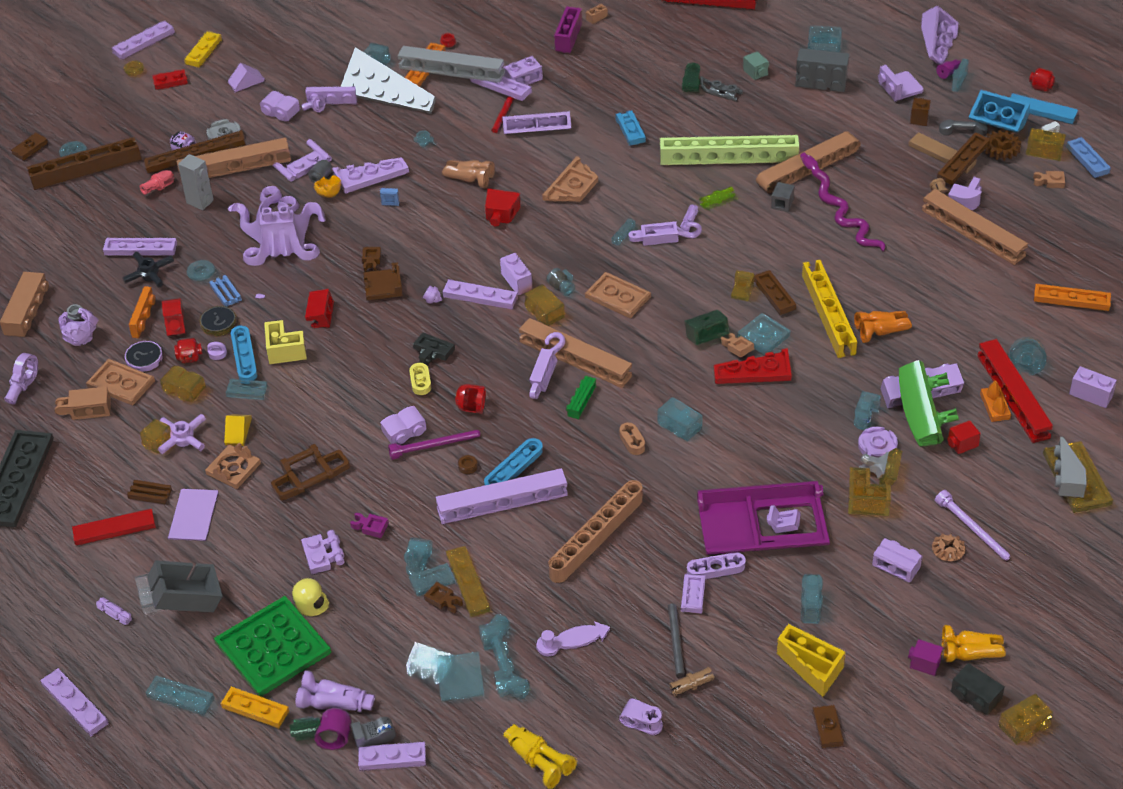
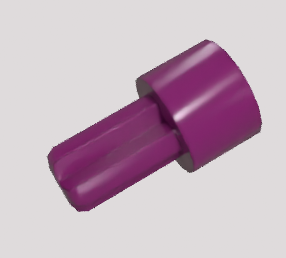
M955 59L938 65L936 69L938 76L945 79L953 75L955 70L961 67V61Z

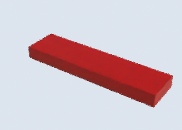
M152 509L72 526L75 546L156 528Z

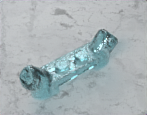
M496 614L488 624L479 626L484 651L493 649L499 671L494 672L495 686L499 697L512 695L523 699L530 690V684L528 679L512 673L514 666L512 659H508L506 655L509 654L506 641L502 642L503 637L510 629L509 619L502 614Z

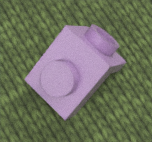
M775 505L770 506L767 522L775 533L794 531L799 528L801 514L798 509L779 512Z

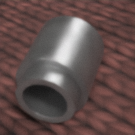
M325 159L318 161L308 172L310 180L315 183L320 181L323 176L327 178L331 173V163Z

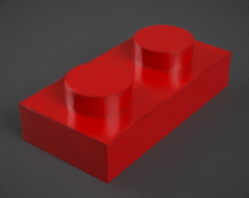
M185 69L152 75L155 90L188 84Z

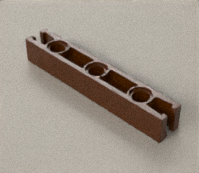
M132 137L27 166V170L35 190L139 161L142 158L136 139Z

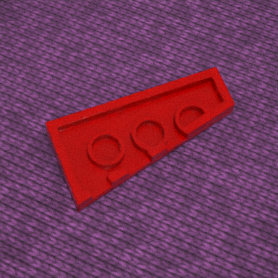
M788 348L781 349V352L775 354L768 352L765 353V356L755 358V356L747 357L745 361L733 360L714 365L715 384L791 381L792 378Z

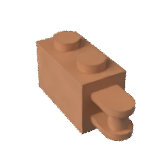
M108 387L69 390V397H61L55 400V413L58 415L70 414L72 420L110 416L111 398Z

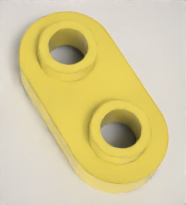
M415 363L409 369L412 390L417 395H426L431 391L428 366L424 363Z

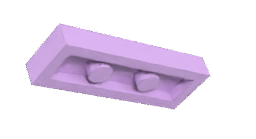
M306 87L307 102H310L314 96H322L325 104H357L356 87Z
M425 742L359 747L360 771L426 766Z

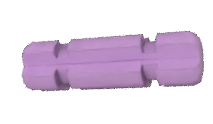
M690 205L688 207V211L680 225L681 229L687 232L690 231L691 227H687V223L694 222L698 213V206Z
M101 597L96 602L98 609L105 611L106 614L119 620L122 624L127 625L132 620L129 612L123 611L122 608L109 602L106 598Z

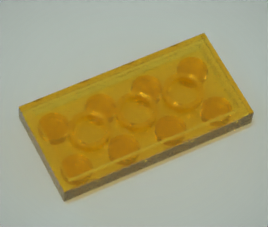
M1082 441L1069 443V446L1086 469L1084 497L1065 496L1073 513L1111 506L1113 499ZM1055 446L1044 448L1043 455L1054 476H1056L1058 472L1054 471L1055 460H1058V457H1054Z

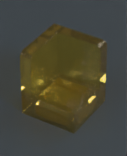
M736 270L731 298L749 301L754 287V273Z

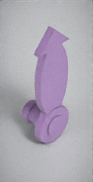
M594 621L595 626L584 625L574 627L560 633L557 637L554 636L552 631L545 630L537 640V651L539 654L548 657L555 655L560 648L574 649L595 642L599 637L603 641L610 627Z

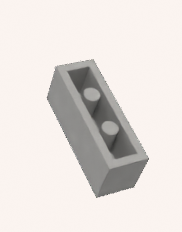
M189 154L178 163L186 202L189 205L204 210L214 201L206 162Z

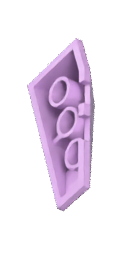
M936 6L923 13L921 27L928 56L940 65L944 62L948 49L953 45V39L957 37L959 22L939 6Z

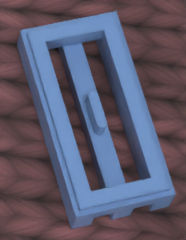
M226 275L222 276L223 279L221 280L217 278L216 282H209L210 287L225 307L242 301L240 294ZM218 286H220V288L223 290V292L225 293V295L228 297V299H229L230 301H227V300L225 299V297L223 296V294H222V293L220 292V290L217 288Z

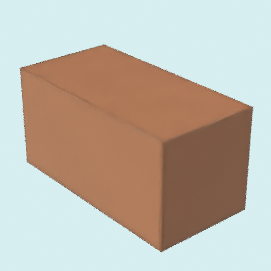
M602 4L586 11V20L591 24L608 16V9Z

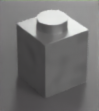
M778 182L772 194L771 208L788 212L794 200L795 185Z

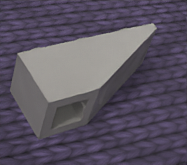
M1060 437L1059 445H1055L1054 457H1058V460H1055L1054 471L1058 472V475L1055 476V487H1058V495L1083 498L1086 489V469L1064 437Z

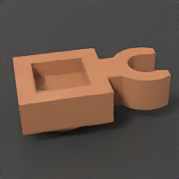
M1046 171V174L1034 173V186L1046 184V188L1065 187L1064 171Z
M728 333L729 339L721 337V344L728 347V351L740 358L754 350V343L742 336L735 338L733 333Z

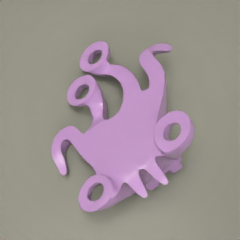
M268 186L260 194L262 203L259 206L255 222L250 223L249 210L243 204L234 203L229 206L228 210L230 212L237 211L240 213L241 229L260 243V248L252 247L243 253V260L246 264L251 266L261 265L269 255H271V258H274L279 254L290 256L291 253H295L302 260H312L319 256L320 250L315 244L304 243L310 216L315 213L318 215L320 222L325 221V214L318 203H306L302 213L297 215L294 212L299 208L298 201L292 196L282 197L281 191L277 187ZM278 202L277 208L279 211L272 212V209L268 206Z

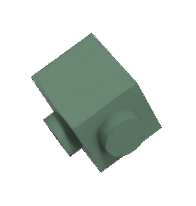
M758 51L744 56L743 70L753 80L768 75L769 62Z

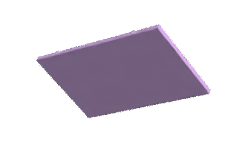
M181 489L168 539L206 541L217 501L218 490Z

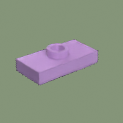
M684 575L681 612L702 613L705 588L704 575Z

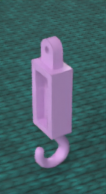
M676 221L641 225V230L629 233V240L631 242L643 241V246L679 242L678 235L686 238H696L701 234L702 227L696 222H689L687 227H695L696 231L687 232L679 228Z
M553 332L545 339L546 345L553 338H558L560 341L551 349H541L529 379L532 385L529 394L531 399H538L541 391L546 392L558 361L555 354L565 345V337L562 333Z

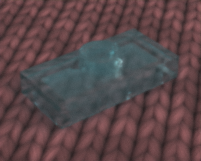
M962 59L958 69L954 70L952 91L954 92L959 91L967 75L968 59Z

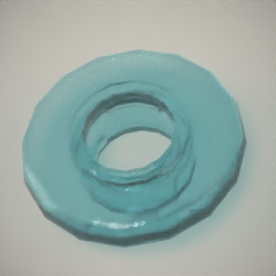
M199 260L191 263L186 272L190 279L201 281L210 278L215 272V267L207 260Z

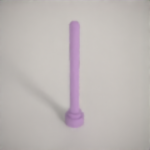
M942 490L936 496L935 502L940 507L951 510L1003 560L1010 559V554L953 502L952 495L947 490Z

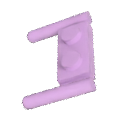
M309 139L307 140V145L314 152L287 165V168L279 162L274 163L272 166L292 182L295 178L298 179L308 174L318 161L325 159L330 162L332 157L313 140Z

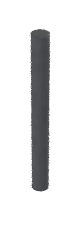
M676 604L668 605L675 671L676 677L682 678L685 674Z

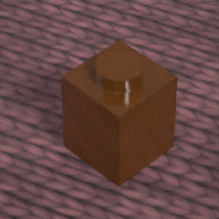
M914 98L910 124L927 126L931 100Z

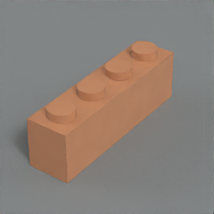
M23 272L0 320L4 335L25 337L27 331L30 330L31 322L36 317L37 309L42 304L43 296L49 288V283L46 281L44 273Z

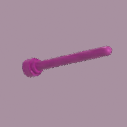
M473 430L403 446L396 443L389 444V455L391 460L399 459V456H403V453L478 438L481 432Z

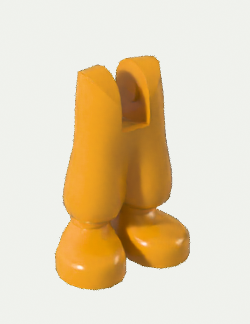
M943 625L942 647L944 649L943 657L945 662H953L955 659L970 661L980 658H1000L1006 655V650L1002 646L1004 643L1002 635L962 631L959 635H955L950 625Z

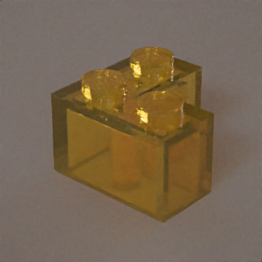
M850 467L848 514L889 516L891 485L870 484V468Z

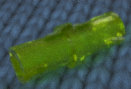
M730 186L720 191L715 190L712 194L699 198V202L703 201L700 203L701 207L706 208L715 203L720 204L723 200L735 197V193H731L734 191L733 187Z

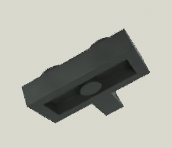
M422 333L413 343V349L420 351L419 363L428 365L431 359L439 358L446 361L455 351V344Z

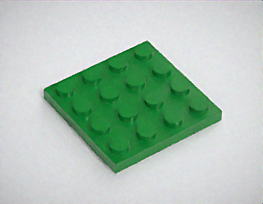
M283 596L214 638L218 648L260 697L331 654V648L286 596Z

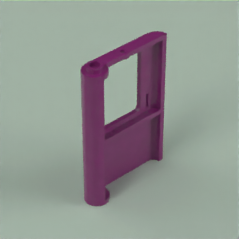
M818 481L697 490V503L706 555L830 545L820 497H823L822 484L819 485ZM773 505L776 508L810 506L813 510L817 532L762 536L756 511L770 509V506Z

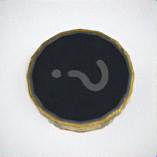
M215 306L204 311L200 316L199 322L202 331L206 334L221 336L231 332L235 323H237L235 312L231 308Z

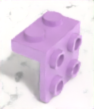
M887 65L880 66L879 84L894 101L923 92V87L909 72L905 71L894 74Z

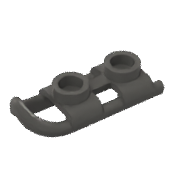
M700 77V85L708 94L737 102L736 93H743V90H740L734 84L726 86L719 80L712 82L704 77ZM703 82L711 85L710 89H707ZM722 90L726 92L725 94L719 93V91Z

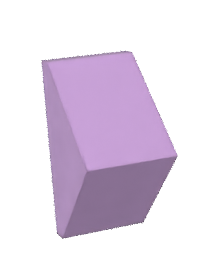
M240 63L228 80V84L237 92L265 80L258 70Z

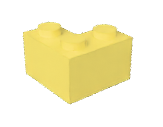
M283 320L264 322L269 364L307 360L303 331L285 333Z

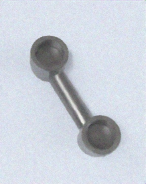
M948 119L939 126V132L942 135H950L953 132V128H974L973 133L976 132L983 136L987 134L986 124L978 121L968 122Z

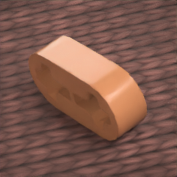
M627 422L622 424L619 429V436L628 452L633 455L642 454L645 451V440L638 428L633 423Z

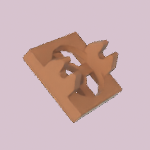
M238 443L235 447L228 445L205 469L206 475L238 489L261 464L259 458L251 455V451L246 445L242 448L241 443ZM230 456L239 457L236 461H225ZM245 460L248 463L246 470L241 468V464ZM232 465H237L239 467L236 471L228 470V468Z

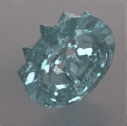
M72 141L64 144L60 148L59 154L60 157L87 149L84 143Z

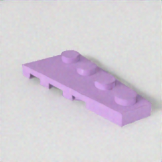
M401 157L382 160L379 164L364 163V166L360 167L349 165L347 169L340 170L336 167L332 168L335 176L341 179L343 191L348 193L409 173V168Z

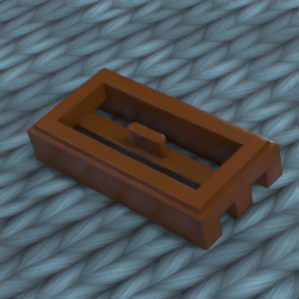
M133 480V486L131 485L127 497L128 499L165 505L172 487L166 484Z

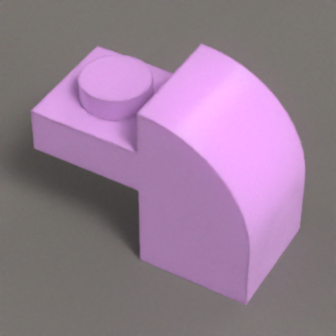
M974 177L969 187L954 184L948 197L970 210L976 209L980 205L981 179Z

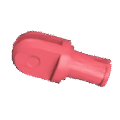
M166 170L152 175L151 180L140 185L141 192L146 195L155 189L159 191L174 182V174Z

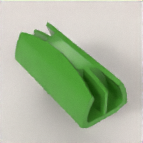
M918 360L899 368V386L908 424L918 445L922 447L941 444L944 439L940 427L944 423L959 421V417L956 415V408L940 413L935 409L931 391L935 387L950 385L947 379V372L929 377L926 374L924 363Z

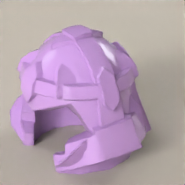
M79 308L78 313L82 314L81 318L85 321L79 322L69 319L67 317L68 312H64L58 319L63 339L74 346H81V344L84 345L92 340V333L99 321L92 312L83 308Z

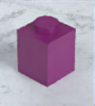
M918 639L916 646H911L908 659H911L910 668L935 676L942 659L943 647Z

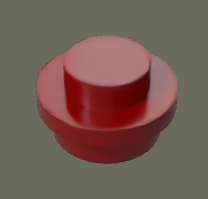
M445 33L441 36L440 44L445 45L447 48L452 47L456 44V38L451 33Z

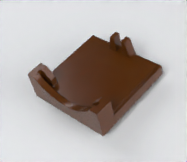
M398 262L391 263L392 269L363 272L366 301L403 296Z

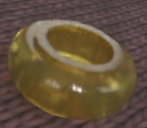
M130 61L124 66V71L129 76H137L144 71V65L140 61Z

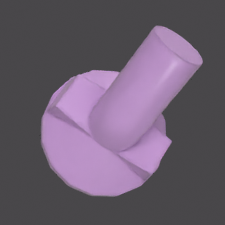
M314 96L310 102L302 104V108L304 111L313 108L315 112H322L325 108V100L322 96Z

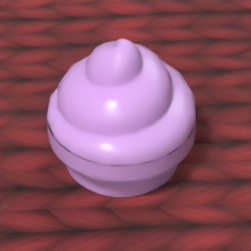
M429 285L423 295V299L426 300L425 302L432 304L442 301L438 288Z

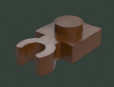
M363 247L362 264L364 272H367L369 268L377 271V264H380L381 247Z
M438 582L424 595V599L428 603L439 609L446 606L448 611L453 614L456 613L454 604L463 606L462 598L454 596L453 590Z

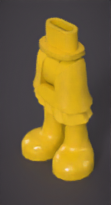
M516 724L504 732L503 736L508 739V744L524 759L525 763L529 764L532 768L538 766L544 772L542 780L544 786L548 789L554 788L559 783L561 773L564 776H568L574 771L577 759L572 755L562 754L549 747L543 736H538L524 727H518ZM542 755L547 756V757H548L550 760H552L554 763L549 762L547 759H545L544 757H542Z

